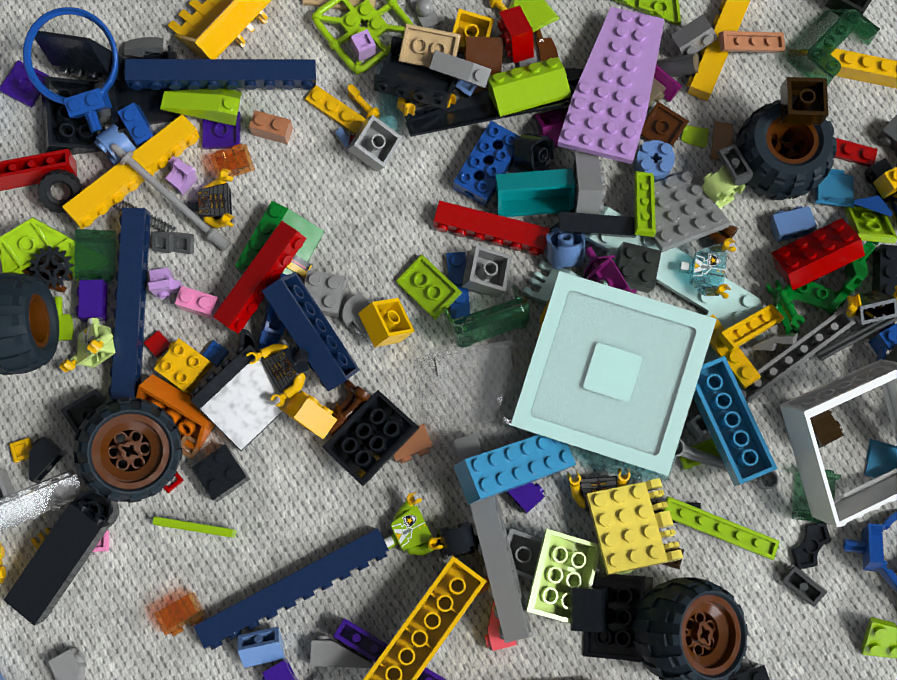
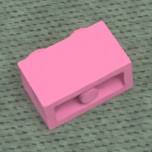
M181 286L175 301V305L181 310L214 320L216 318L213 315L222 304L221 300L216 296Z

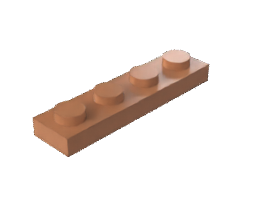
M722 31L719 33L721 52L780 53L785 51L784 33Z

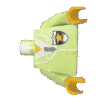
M98 318L87 320L88 327L78 335L77 353L70 360L65 359L59 365V368L64 372L75 369L77 365L95 368L115 354L111 329L100 325Z

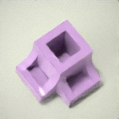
M173 156L168 161L171 165V172L165 179L174 189L184 195L198 180L195 175L196 170Z
M168 267L149 271V290L159 299H166L172 294H178L181 286H184L180 280L173 279L172 271Z

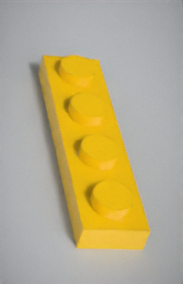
M317 85L305 98L306 102L353 134H357L361 125L366 120V118Z
M770 304L722 331L718 338L731 352L777 325L784 317L773 304Z
M717 319L709 344L719 357H726L736 380L745 389L758 381L761 375L739 347L730 352L718 338V335L725 328Z

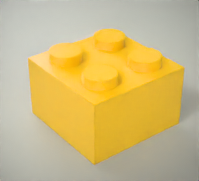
M459 9L452 32L461 34L458 52L465 55V36L490 37L494 19Z
M399 298L371 302L358 313L374 348L399 343L415 332Z
M302 390L289 399L287 397L285 404L279 408L297 423L322 439L325 438L337 421L332 416L333 411L318 403L317 399Z

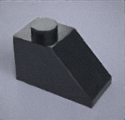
M45 436L38 438L29 451V480L31 482L39 484L66 454L50 438Z

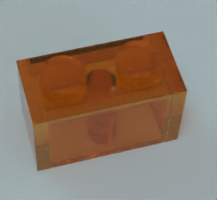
M189 593L154 613L164 635L172 634L173 637L184 631L183 627L186 625L194 626L203 621L201 617L206 615L196 593Z

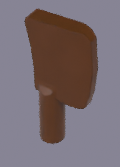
M540 29L535 31L534 35L539 53V62L559 57L552 38H543Z

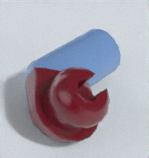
M342 127L335 132L346 147L350 145L355 135H347Z

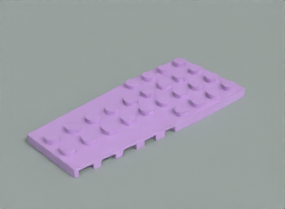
M610 7L573 93L557 146L628 164L633 163L647 115L664 25L663 18Z

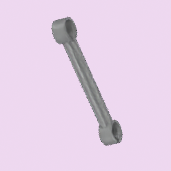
M681 439L679 440V450L675 453L674 458L682 456L727 472L721 457L686 446ZM775 471L769 472L773 482L768 486L763 484L762 476L752 479V481H755L759 488L767 490L777 486L779 477Z

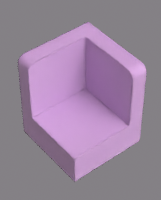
M368 29L351 36V47L358 61L375 55L376 44Z

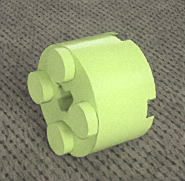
M724 165L715 174L709 173L703 178L704 184L701 186L703 192L719 208L732 202L735 199L733 196L737 192L740 195L745 189V184L735 185Z

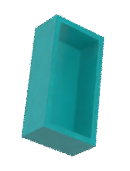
M572 168L496 174L495 201L497 215L515 217L570 212L574 208L575 180Z

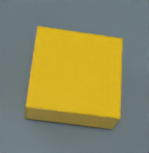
M30 438L9 444L14 463L29 459V451L32 448Z

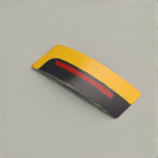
M295 255L291 263L287 265V268L306 278L307 270H310L312 265Z

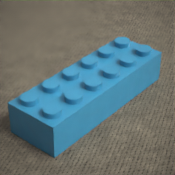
M723 356L703 364L693 398L734 487L778 469L726 357Z
M537 435L464 459L453 467L467 503L470 505L565 471L575 466L576 462L567 443Z

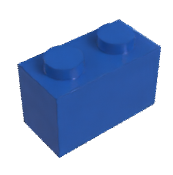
M132 103L118 111L136 145L141 146L156 135L138 104Z

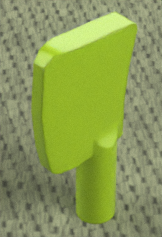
M687 125L682 132L681 141L692 146L705 148L707 146L709 128Z
M54 297L59 317V340L71 341L74 333L72 316L70 314H63L62 297Z

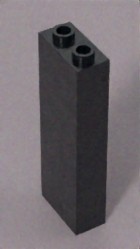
M80 499L69 503L4 599L8 605L34 626L45 621L111 525L104 515L95 512L90 508V504Z

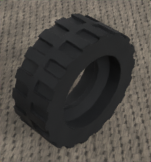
M57 169L44 175L38 185L37 194L40 203L42 202L43 206L48 208L49 211L58 214L66 213L62 206L83 191V186L75 174L68 172V170ZM59 182L66 184L70 189V196L65 200L55 199L51 194L53 184Z

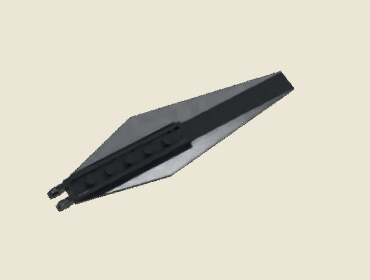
M565 68L571 91V97L500 117L489 95V91L486 89L456 101L455 105L450 104V107L446 109L439 108L406 121L409 135L412 137L570 104L584 69Z

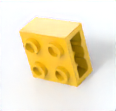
M178 338L169 345L168 352L157 360L154 370L189 395L213 364Z

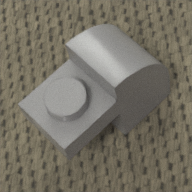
M358 292L345 303L342 316L347 328L354 324L355 326L352 328L358 336L362 335L366 339L369 335L358 313L368 306L369 303L362 293Z

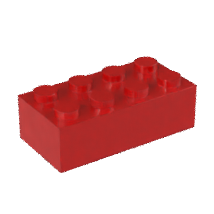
M841 218L771 252L778 273L790 288L795 290L865 256L861 238Z

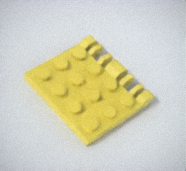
M660 478L586 494L607 575L683 559L681 550L665 552L666 550L680 547L679 542L674 541L665 545L662 542V538L674 536L676 534L675 530L659 531V529L674 525L670 511L654 514L656 510L667 508V502L652 505L650 500L665 495L664 491L658 490L648 493V491L663 487Z

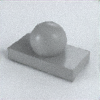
M409 0L421 27L434 28L440 25V20L430 0Z

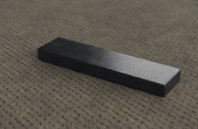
M571 212L559 213L558 232L629 238L637 236L635 235L634 217Z

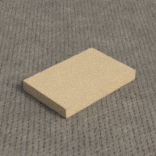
M406 24L398 61L429 68L434 50L457 57L461 34Z

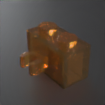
M237 144L231 149L218 150L210 155L217 177L222 169L231 170L232 172L228 174L231 177L255 170L247 144Z

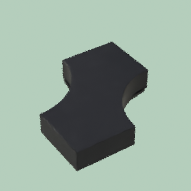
M825 522L805 526L803 542L800 546L791 550L795 566L800 570L818 566L817 556L819 550L823 545L831 542Z

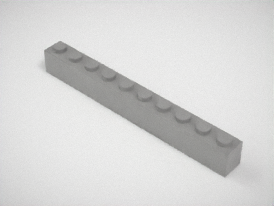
M844 307L757 370L761 375L758 381L745 389L738 384L746 402L749 403L853 326L856 322L853 318H849L846 315ZM701 413L685 424L696 440L709 432Z
M477 433L454 440L455 446H453V451L456 458L458 457L459 462L486 452L482 436ZM495 495L468 505V511L470 516L474 518L473 531L475 536L479 538L478 551L480 556H483L485 562L483 571L485 576L489 578L490 585H488V590L491 598H494L495 606H493L495 617L499 618L500 621L499 634L501 639L508 643L532 637L533 632L528 613L525 611L526 605L498 497Z

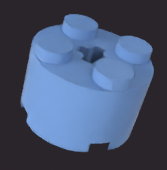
M114 123L95 137L97 140L94 143L101 151L108 153L106 157L113 165H117L121 162V158L111 150L112 144H117L126 153L129 151L134 152L136 148L123 132L120 133L117 130L118 127Z
M659 140L644 142L634 160V170L653 173L654 182L665 179L675 162L672 146Z
M559 227L552 229V233L546 235V258L552 264V267L561 269L563 267L581 266L585 258V234L558 232Z

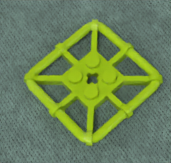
M329 0L312 13L311 20H313L317 29L328 41L329 47L336 51L350 70L360 75V73L367 71L389 54L391 44L387 47L384 46L378 37L385 32L404 34L405 27L387 24L381 17L382 15L393 9L405 25H413L409 17L397 4V0H386L387 4L378 11L369 2L370 0L363 1L355 8L349 0ZM340 1L349 10L341 18L322 15ZM361 21L368 22V27H360ZM323 23L341 25L346 34L335 40ZM368 29L381 52L363 65H361V61H358V59L356 64H354L341 45L348 41L351 36Z

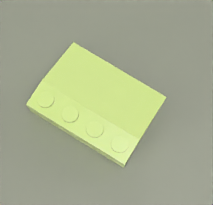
M545 529L525 611L570 623V588L592 587L600 554L599 544Z

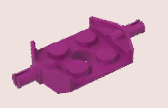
M592 247L585 250L590 261L584 270V279L604 284V280H606L608 286L636 294L637 290L630 289L612 260L615 255L598 257Z

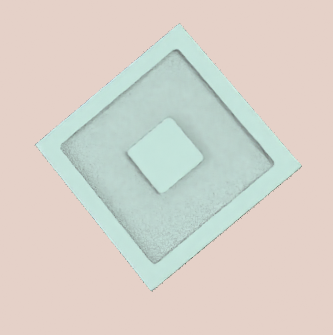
M559 271L511 426L668 476L717 319Z

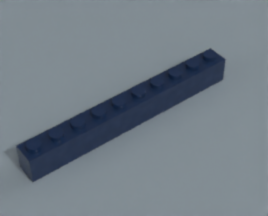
M125 59V81L128 89L141 90L142 88H150L152 90H160L161 88H170L171 90H179L180 88H189L191 90H198L199 88H208L210 90H217L218 88H227L229 90H236L237 88H246L248 90L265 88L267 90L275 88L286 90L302 88L310 90L316 86L315 59Z
M122 208V214L119 216V223L121 225V233L118 234L120 251L117 253L119 269L116 271L118 285L114 293L116 308L113 311L115 327L112 329L115 354L112 355L113 365L110 367L112 381L108 389L111 400L128 397L136 398L138 386L141 384L151 213L146 208Z
M377 528L195 625V631L203 648L207 649L210 647L211 650H214L223 645L222 640L228 637L230 640L235 639L238 635H242L241 630L245 628L251 630L259 626V621L266 617L267 620H270L278 615V610L282 608L289 610L297 605L295 601L301 598L305 601L315 596L314 591L320 588L322 591L333 586L332 582L339 578L340 581H343L352 576L351 571L355 569L361 571L370 566L368 562L374 559L378 562L386 558V553L390 550L380 530Z

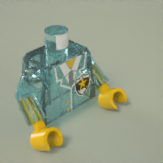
M727 238L723 243L699 250L694 254L692 262L681 261L679 272L690 274L689 284L693 285L703 296L721 295L722 298L727 299L729 295L724 291L731 290V288L724 284L727 253L725 251L734 252L736 248L734 246L729 247V245L736 241L732 238Z

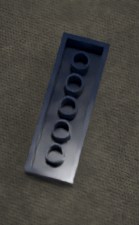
M296 272L278 279L262 290L265 300L271 304L277 318L287 328L288 335L295 340L298 350L305 349L308 352V364L320 378L321 385L328 392L360 370Z

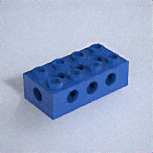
M490 121L453 181V189L486 207L496 191V174H506L514 161L513 142L519 139L520 136Z

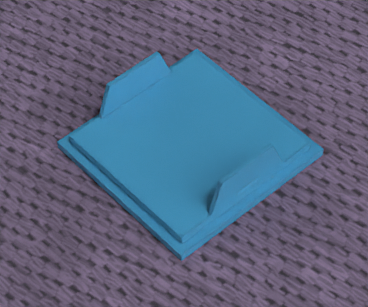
M831 169L827 177L815 188V203L854 208L853 175H845L844 170Z
M870 439L865 462L867 461L865 475L876 478L897 468V446Z

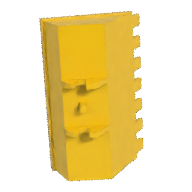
M191 0L189 5L196 12L191 15L183 9L178 15L185 23L180 26L172 20L168 27L176 33L174 37L185 44L201 59H216L233 41L242 48L245 46L246 41L240 33L245 28L251 33L255 30L250 25L254 18H257L263 24L267 23L268 17L262 10L271 0H206L203 4L198 0Z

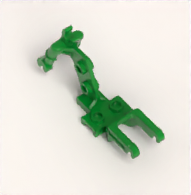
M867 241L863 245L865 256L847 264L844 272L848 279L843 283L839 291H834L831 288L813 282L795 290H792L789 285L781 289L782 285L779 280H776L774 283L777 289L771 288L769 283L766 284L765 289L774 300L773 305L784 317L782 323L785 327V333H798L800 327L798 323L803 324L805 321L803 316L798 315L792 301L797 300L824 309L830 315H833L846 302L847 296L853 295L867 277L868 268L866 262L869 259L868 256L872 254L875 245H878L879 242Z

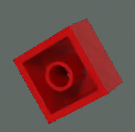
M521 6L500 11V20L497 21L501 34L498 36L503 38L507 57L511 58L513 64L533 58V30Z

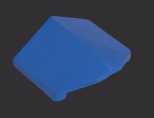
M879 195L855 199L853 203L890 217L893 214V211Z

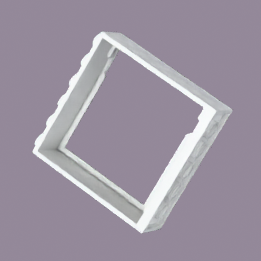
M880 359L780 405L812 517L835 527H842L853 519L863 517L865 513L871 510H877L882 505L897 500V468L833 499L810 420L811 417L878 386H882L897 442V362Z

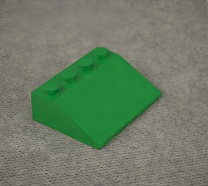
M271 201L235 267L239 273L244 274L281 221L307 238L303 246L295 254L306 262L309 261L325 231L292 210ZM286 267L282 273L289 275L294 271Z

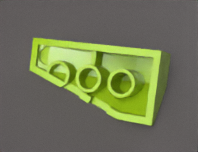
M218 88L217 90L164 91L160 109L236 126L242 92L227 88Z

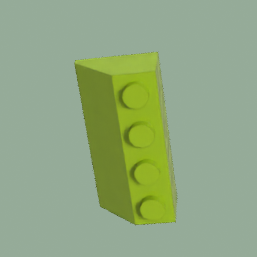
M559 57L496 73L488 78L489 95L500 117L571 97L565 68Z

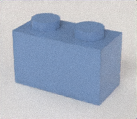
M798 206L786 212L783 210L777 211L769 221L776 242L806 236L814 232L817 227L810 206Z
M279 627L238 635V653L244 668L285 659L284 641Z

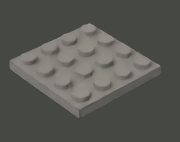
M691 170L654 182L656 234L651 239L662 252L729 227L730 221L717 204L703 192L702 184ZM634 190L624 193L623 199L634 213Z

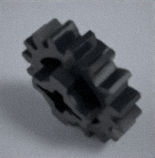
M48 246V251L41 248L40 255L34 253L33 255L36 257V260H30L34 267L29 268L31 271H35L33 277L40 278L47 287L49 284H52L53 288L57 287V283L63 286L64 279L66 281L71 280L68 274H74L70 267L75 265L69 263L72 257L65 256L66 250L60 253L59 247H56L55 251H53L52 247ZM55 254L60 256L64 260V263H60L59 261H57L55 258ZM47 255L45 263L39 265L40 260ZM51 261L54 265H57V269H54V273H52L50 269H47V266L50 265ZM66 269L64 275L58 279V273ZM44 271L48 274L50 280L44 278L40 272Z

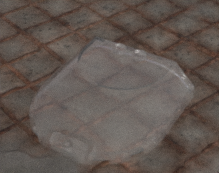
M501 341L432 352L413 359L425 428L431 441L446 457L459 463L458 457L456 458L453 451V446H455L454 440L475 433L482 436L486 452L533 437V432L511 426L532 359L529 341Z

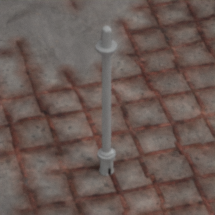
M117 144L111 145V150L121 158V165L127 163L203 230L208 241H212L222 251H225L231 245V242L222 236L217 228L209 227L132 158L134 154L132 151L126 153Z

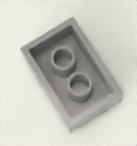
M575 152L573 166L575 213L599 215L600 212H603V200L601 199L605 197L606 188L605 185H602L604 183V173L600 172L602 171V160H599V156Z

